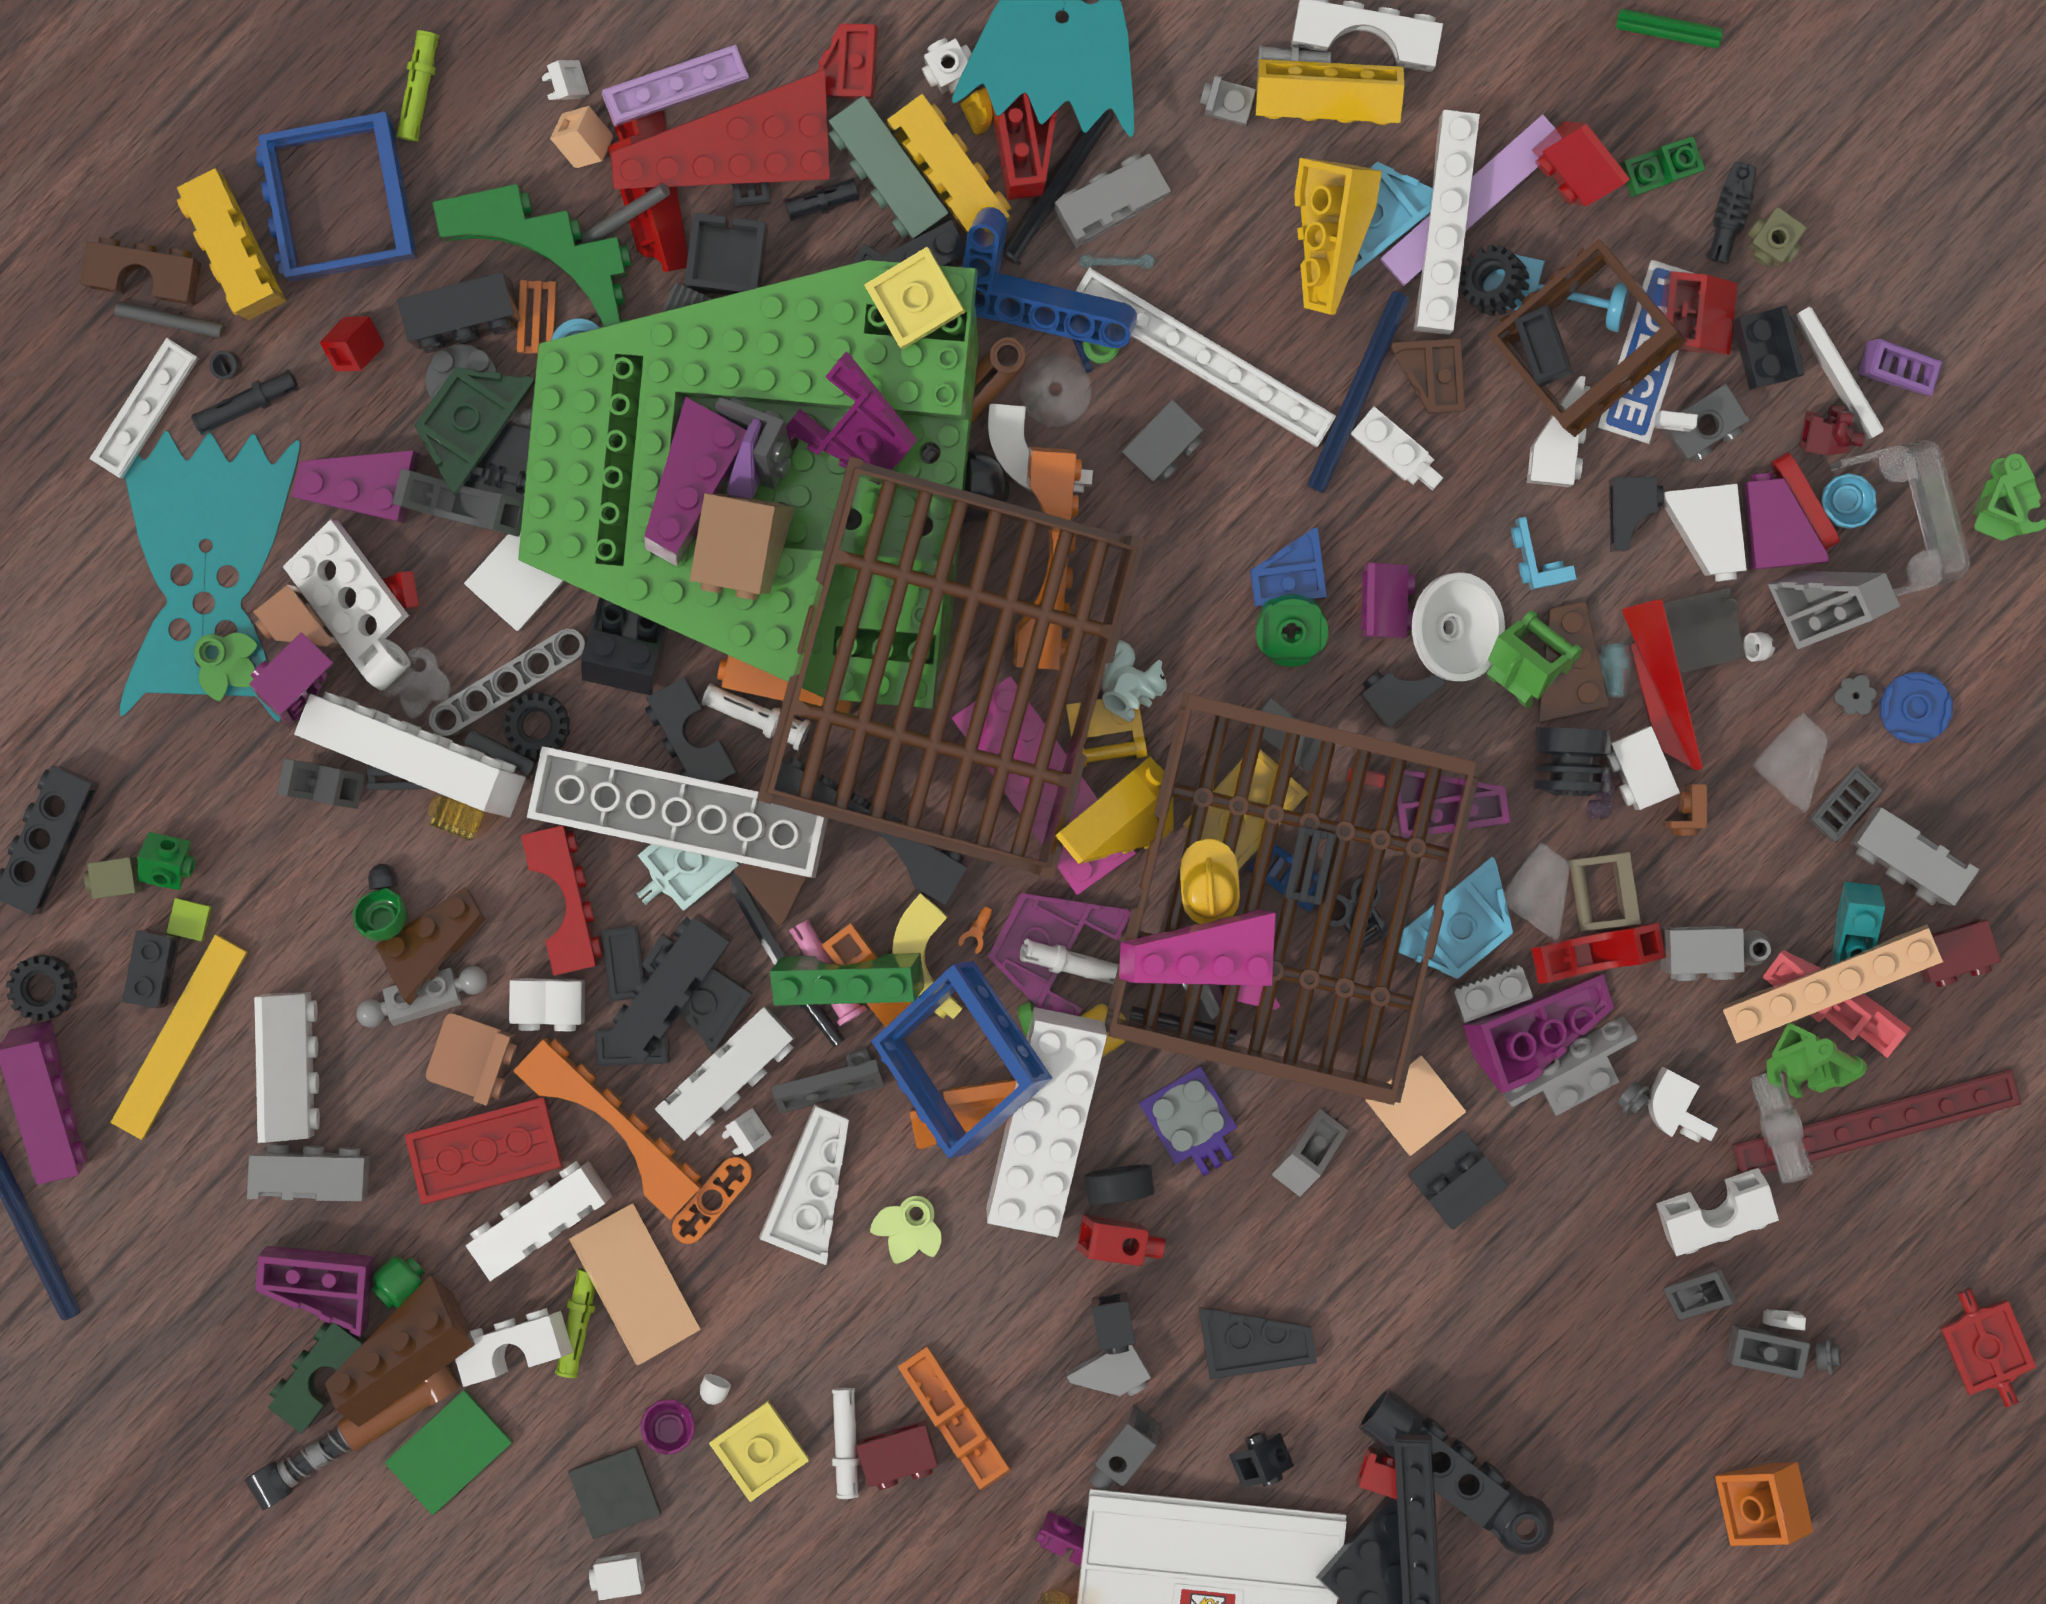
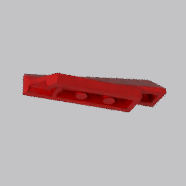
M661 110L615 126L614 129L619 142L607 147L610 158L611 152L667 131L664 111ZM676 186L668 187L670 190L668 197L629 221L637 251L645 257L657 259L662 264V270L665 273L682 270L687 267L688 252ZM655 187L620 189L624 206Z

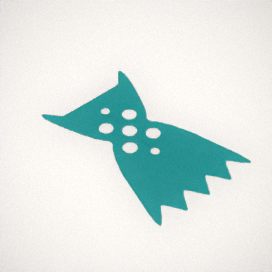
M999 0L962 72L954 91L952 102H958L980 84H984L995 114L1000 116L1022 93H1026L1039 123L1044 124L1063 103L1070 101L1084 133L1088 132L1102 114L1111 108L1122 128L1129 137H1132L1134 133V104L1129 39L1121 1L1099 0L1094 4H1087L1082 0ZM1063 10L1068 13L1069 19L1066 23H1058L1056 21L1055 15L1058 11Z
M164 431L150 456L143 460L138 454L125 474L137 534L150 571L158 587L166 596L167 604L153 621L131 669L120 703L121 717L145 693L207 695L199 683L201 667L195 663L194 647L201 637L215 634L216 625L222 620L232 621L237 627V633L248 635L258 644L254 653L248 657L253 662L255 668L266 660L254 626L241 608V601L257 580L274 543L300 450L299 440L290 445L275 464H271L256 436L251 434L236 458L229 462L212 433L209 432L193 456L186 461L169 432ZM203 539H209L213 545L211 551L206 553V558L205 552H202L199 548V543ZM177 564H187L192 569L193 578L186 586H178L171 580V570ZM225 565H231L239 572L237 584L230 588L221 586L217 581V572ZM200 592H208L215 599L214 609L210 613L204 614V617L203 614L195 611L192 603L195 595ZM178 618L188 621L191 627L190 635L182 641L171 638L168 630L170 623ZM215 645L208 648V657L211 659L218 657L219 650ZM230 684L225 694L229 696H255L258 698L251 687H235ZM259 699L274 720L279 722L280 718Z

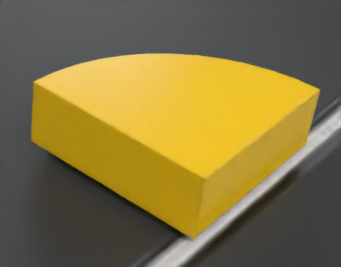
M985 87L976 90L960 103L975 136L987 132L992 122V102Z

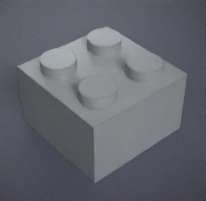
M1735 926L1660 928L1666 958L1660 959L1661 971L1671 974V979H1676V981L1698 980L1699 973H1707V978H1712L1713 980L1735 979V972H1745L1743 928Z

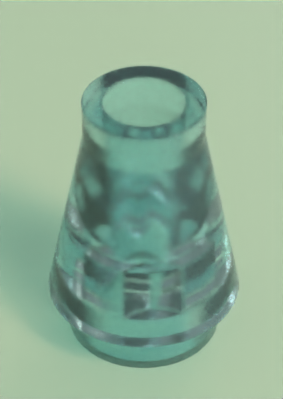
M1612 643L1601 645V653L1598 654V659L1608 697L1628 695V684L1634 653L1630 652V644Z

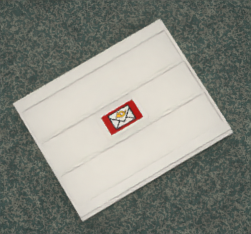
M1090 1489L1077 1604H1337L1338 1598L1316 1576L1344 1545L1347 1515Z

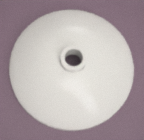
M1449 573L1433 580L1419 596L1412 618L1413 641L1423 664L1436 676L1449 681L1475 679L1484 674L1493 665L1488 661L1497 637L1505 631L1503 609L1495 592L1485 581L1468 573Z

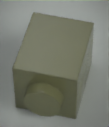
M138 857L87 863L88 871L84 872V884L88 893L91 892L92 899L143 892L142 882L138 881Z

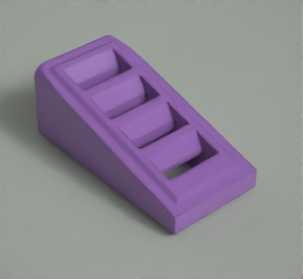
M1882 339L1869 340L1866 344L1858 374L1899 388L1932 396L1942 361ZM1893 356L1897 357V360L1894 366L1893 373H1890L1889 369L1892 363ZM1907 361H1911L1907 378H1904L1903 375ZM1925 365L1921 384L1917 383L1916 380L1920 366Z
M753 418L741 443L726 487L728 495L752 499L761 482L752 453L762 434V422L758 419Z

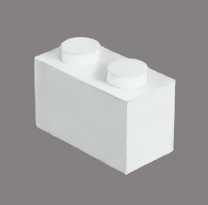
M1652 726L1642 728L1611 742V754L1605 756L1612 772L1619 771L1624 783L1619 788L1627 806L1633 804L1635 810H1642L1680 793Z

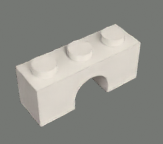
M1759 1168L1724 1179L1727 1187V1197L1715 1209H1700L1691 1192L1656 1204L1666 1238L1676 1257L1682 1254L1694 1253L1702 1247L1716 1242L1728 1241L1736 1235L1750 1230L1762 1229L1770 1223L1779 1221L1769 1184Z
M547 1308L526 1314L528 1321L516 1324L515 1319L511 1318L493 1324L495 1331L486 1334L483 1333L482 1328L470 1331L475 1345L455 1359L463 1387L507 1373L505 1350L509 1344L516 1345L523 1351L528 1367L562 1358L573 1353L561 1311L549 1314Z

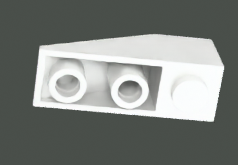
M1580 376L1574 381L1560 402L1565 409L1570 407L1590 389V386H1585V376ZM1552 415L1530 447L1527 483L1571 487L1574 485L1575 479L1580 480L1583 459L1577 458L1578 443L1584 444L1586 428L1576 437H1573Z

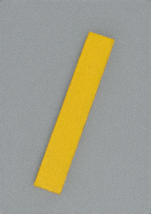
M218 934L213 937L110 1123L140 1140L145 1139L248 954L247 950Z

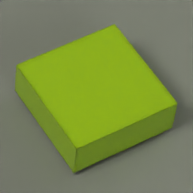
M175 898L166 933L204 941L212 906Z

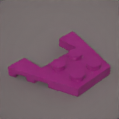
M846 351L825 378L855 401L831 432H828L799 409L786 425L788 438L792 441L796 437L808 443L807 449L818 455L824 451L840 459L838 465L844 468L847 467L849 456L862 459L865 463L893 470L912 448L917 438L853 357ZM869 480L877 485L881 484L880 482Z
M1021 892L988 958L1037 1008L1079 1016L1083 1007L1050 990L1058 974L1050 972L1048 967L1022 962L1020 960L1021 946L1026 939H1030L1034 942L1053 947L1056 944L1063 945L1070 951L1084 924L1118 941L1130 918L1131 911L1123 908Z

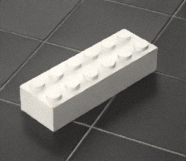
M326 691L323 697L313 694L309 695L294 735L484 812L509 818L526 778L514 773L516 766L511 763L491 758L481 751L453 743L451 739L435 733H429L422 730L421 727L391 718V715L373 708L364 707L354 700Z
M1034 1007L1026 1039L1053 1079L1007 1119L986 1207L988 1224L1058 1237L1107 1037L1104 1021ZM1017 1081L1015 1084V1089L1019 1086Z

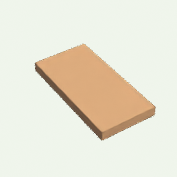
M633 1203L569 1238L636 1365L644 1363L701 1330Z

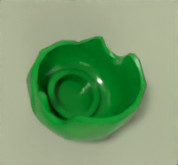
M387 887L380 891H371L358 900L353 910L354 926L363 937L371 941H388L400 934L407 923L408 912L405 902L399 894H396Z

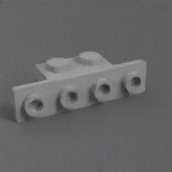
M1625 1017L1610 1021L1587 1036L1576 1039L1566 1048L1567 1051L1560 1058H1555L1542 1070L1543 1073L1536 1080L1502 1094L1510 1106L1514 1107L1543 1091L1550 1108L1558 1116L1619 1083L1607 1056L1638 1039L1637 1034Z

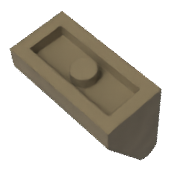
M1624 851L1569 860L1580 931L1641 924L1630 852ZM1612 862L1620 918L1593 922L1585 865Z

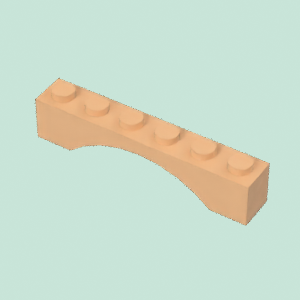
M1926 924L1821 970L1723 1005V1012L1736 1043H1739L1942 963L1943 960Z

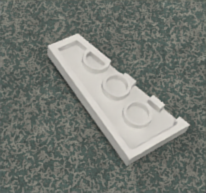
M814 1104L760 1233V1240L821 1264H827L829 1239L832 1232L840 1168L843 1161L849 1122L847 1117Z

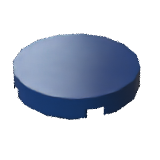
M1909 672L1894 678L1884 688L1879 700V716L1884 728L1894 738L1906 743H1926L1931 741L1948 727L1953 715V700L1950 693L1937 677L1925 672Z

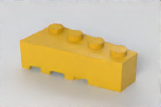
M923 94L887 119L891 133L966 234H968L977 213L986 207H994L1000 210L1005 215L1007 223L1010 221V215L1007 211L1011 209V206L1000 191H997L995 194L986 183L990 178L978 162L972 164L965 154L968 151L965 143L957 133L953 135L944 124L947 120L935 104L931 106ZM983 228L986 232L993 233L989 229Z
M214 168L177 187L181 198L177 199V203L186 219L191 218L196 228V231L193 232L194 237L202 251L206 250L211 261L209 264L216 280L221 283L232 312L249 321L287 302L223 173Z

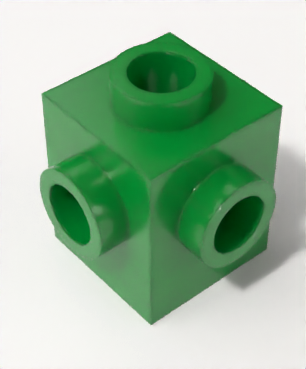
M148 832L138 855V881L180 891L185 878H191L195 868L196 858L191 856V841Z

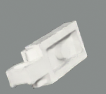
M1376 407L1369 411L1350 434L1402 480H1407L1412 485L1419 479L1433 490L1443 479L1441 475L1430 467L1434 459L1428 455L1429 452Z

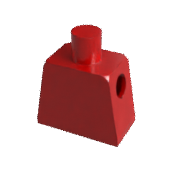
M1083 1214L1076 1249L1088 1259L1142 1266L1144 1257L1162 1259L1165 1249V1238L1150 1236L1149 1230L1141 1224ZM1130 1238L1129 1243L1125 1247H1122L1124 1241Z

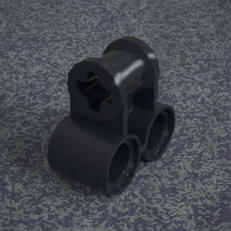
M1364 875L1356 877L1351 882L1348 892L1350 898L1347 899L1340 894H1337L1336 900L1342 902L1344 913L1339 919L1331 920L1330 926L1338 927L1345 925L1344 928L1349 937L1359 900L1356 895V889L1358 885L1363 883ZM1379 881L1366 932L1374 927L1375 929L1365 935L1360 955L1365 953V948L1382 938L1387 939L1389 930L1377 910L1374 909L1383 897V888Z

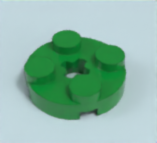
M1287 594L1275 599H1269L1263 604L1262 611L1256 619L1255 635L1259 648L1265 655L1271 658V661L1281 666L1296 667L1308 663L1312 660V656L1317 654L1319 650L1322 651L1328 639V625L1324 613L1314 599L1297 594ZM1289 623H1295L1297 627H1302L1301 631L1295 632L1294 638H1288L1287 633L1282 632V629L1287 627Z

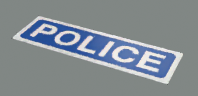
M1651 260L1642 288L1661 309L1665 276L1671 271L1692 272ZM1637 302L1618 364L1659 330L1658 324L1639 302ZM1679 350L1675 351L1601 415L1598 428L1649 444L1655 427L1656 413L1660 411Z

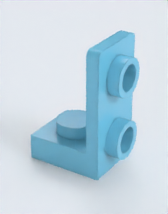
M1521 517L1515 520L1516 527L1511 528V534L1515 549L1521 548L1524 562L1519 563V572L1523 584L1528 583L1530 590L1577 580L1574 565L1564 567L1563 561L1541 565L1543 572L1538 573L1526 517Z

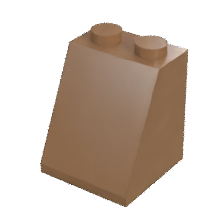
M704 493L690 581L701 583L700 589L709 592L722 593L723 587L736 590V597L757 600L758 594H770L795 507L758 499L732 496L726 493Z

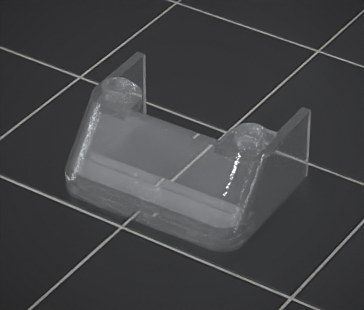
M1921 440L1843 459L1830 464L1831 470L1836 471L1877 460L1881 474L1888 481L1900 483L1909 480L1927 551L1917 553L1911 557L1906 567L1909 585L1893 589L1896 596L1953 582L1967 574L1970 567V559L1943 454L1937 444L1932 441Z

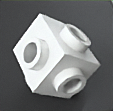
M943 38L927 48L929 53L924 55L926 66L921 69L931 87L937 85L942 94L948 91L952 94L972 53L966 44L960 47L956 38L949 42L946 38ZM952 57L955 60V65L950 69L944 68L941 62Z

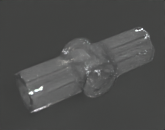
M1782 1072L1780 1073L1782 1084L1779 1087L1770 1084L1767 1079V1073L1750 1080L1761 1114L1759 1121L1767 1147H1771L1782 1184L1801 1181L1813 1176L1812 1167L1802 1140L1804 1138L1802 1123L1795 1107L1792 1108Z

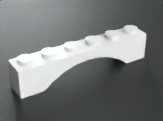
M1443 110L1439 117L1430 217L1414 331L1450 335L1454 330L1480 114Z

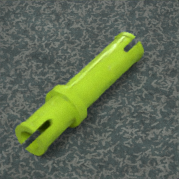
M417 30L412 59L407 63L406 69L409 70L408 82L395 136L399 139L412 142L419 141L431 76L435 75L436 70L433 64L440 35L422 30Z
M577 1268L572 1298L568 1299L566 1305L569 1308L566 1330L573 1353L559 1358L555 1374L565 1378L575 1379L578 1377L590 1314L595 1312L596 1304L593 1303L596 1289L585 1268Z

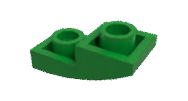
M1693 136L1662 146L1655 151L1625 160L1619 164L1630 178L1626 184L1631 198L1705 171Z

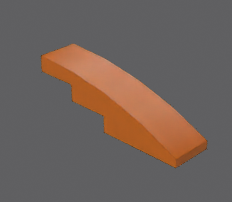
M925 1347L898 1366V1369L933 1424L939 1428L957 1458L962 1461L980 1490L983 1491L1012 1471L966 1400L928 1347Z

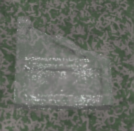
M1800 713L1751 766L1802 813H1805L1810 805L1829 736L1804 713Z
M1539 842L1505 890L1504 896L1507 908L1557 941L1560 937L1570 862Z

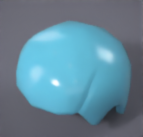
M1851 473L1843 474L1832 478L1823 489L1821 497L1822 508L1835 526L1846 529L1865 525L1877 511L1876 491L1864 477Z

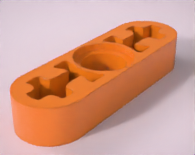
M732 1156L726 1159L676 1216L672 1223V1232L678 1241L685 1244H692L698 1241L745 1188L753 1174L752 1166L746 1158ZM738 1164H741L744 1167L742 1175L745 1179L741 1181L736 1178L728 1187L734 1190V1193L729 1195L726 1188L721 1184L715 1183L714 1180L719 1177L723 1183L730 1174L729 1169H727L728 1165L736 1167ZM713 1189L722 1195L723 1202L720 1208L710 1210L704 1206L702 1196L707 1190ZM695 1204L703 1215L711 1219L706 1222L702 1217L694 1227L698 1231L697 1234L694 1235L689 1232L685 1236L681 1232L683 1225L680 1221L681 1219L689 1221L696 1214L697 1211L691 1209V1206Z

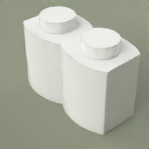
M511 979L509 1023L518 1024V1030L522 1031L540 1030V1024H554V1031H576V1025L585 1023V979Z

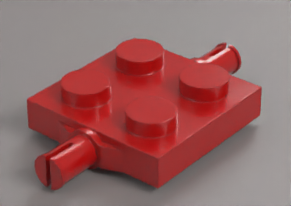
M1972 1288L1965 1289L1964 1292H1958L1957 1295L1965 1313L1959 1319L1939 1327L1966 1393L1973 1395L1985 1389L1997 1388L2004 1407L2012 1406L2011 1403L2014 1405L2019 1403L2011 1382L2020 1374L2037 1367L2009 1301L2005 1299L1988 1307H1979Z

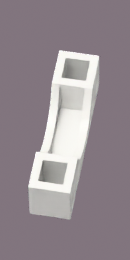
M1329 0L1299 1L1291 47L1294 45L1299 46V49L1327 52L1339 37L1354 31H1366L1381 37L1390 46L1395 57L1396 66L1433 72L1443 23L1435 22V17L1426 14H1414V18L1399 16V10L1380 7L1378 12L1365 10L1364 4L1354 1H1343V5L1328 3Z

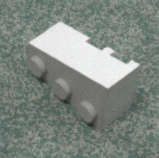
M1140 153L1129 157L1121 163L1122 168L1110 174L1108 171H1105L1091 179L1089 185L1079 190L1073 189L1055 201V213L1076 249L1170 197L1171 190L1150 153L1144 157H1141Z
M1793 571L1768 584L1797 650L1870 622L1900 607L1886 573Z
M1874 807L1850 842L1858 848L1855 853L1871 865H1874L1876 861L1888 868L1885 873L1888 877L1901 885H1904L1907 881L1918 889L1915 895L1932 906L1936 902L1955 906L1979 871L1972 864L1966 866L1950 855V850L1942 845L1937 846L1921 835L1920 831L1882 807Z
M267 1144V1149H262L249 1155L247 1199L258 1200L259 1196L281 1197V1200L311 1198L316 1201H363L368 1198L370 1155L360 1154L361 1149L353 1147H340L339 1153L324 1152V1146L305 1145L303 1146V1151H289L288 1144Z

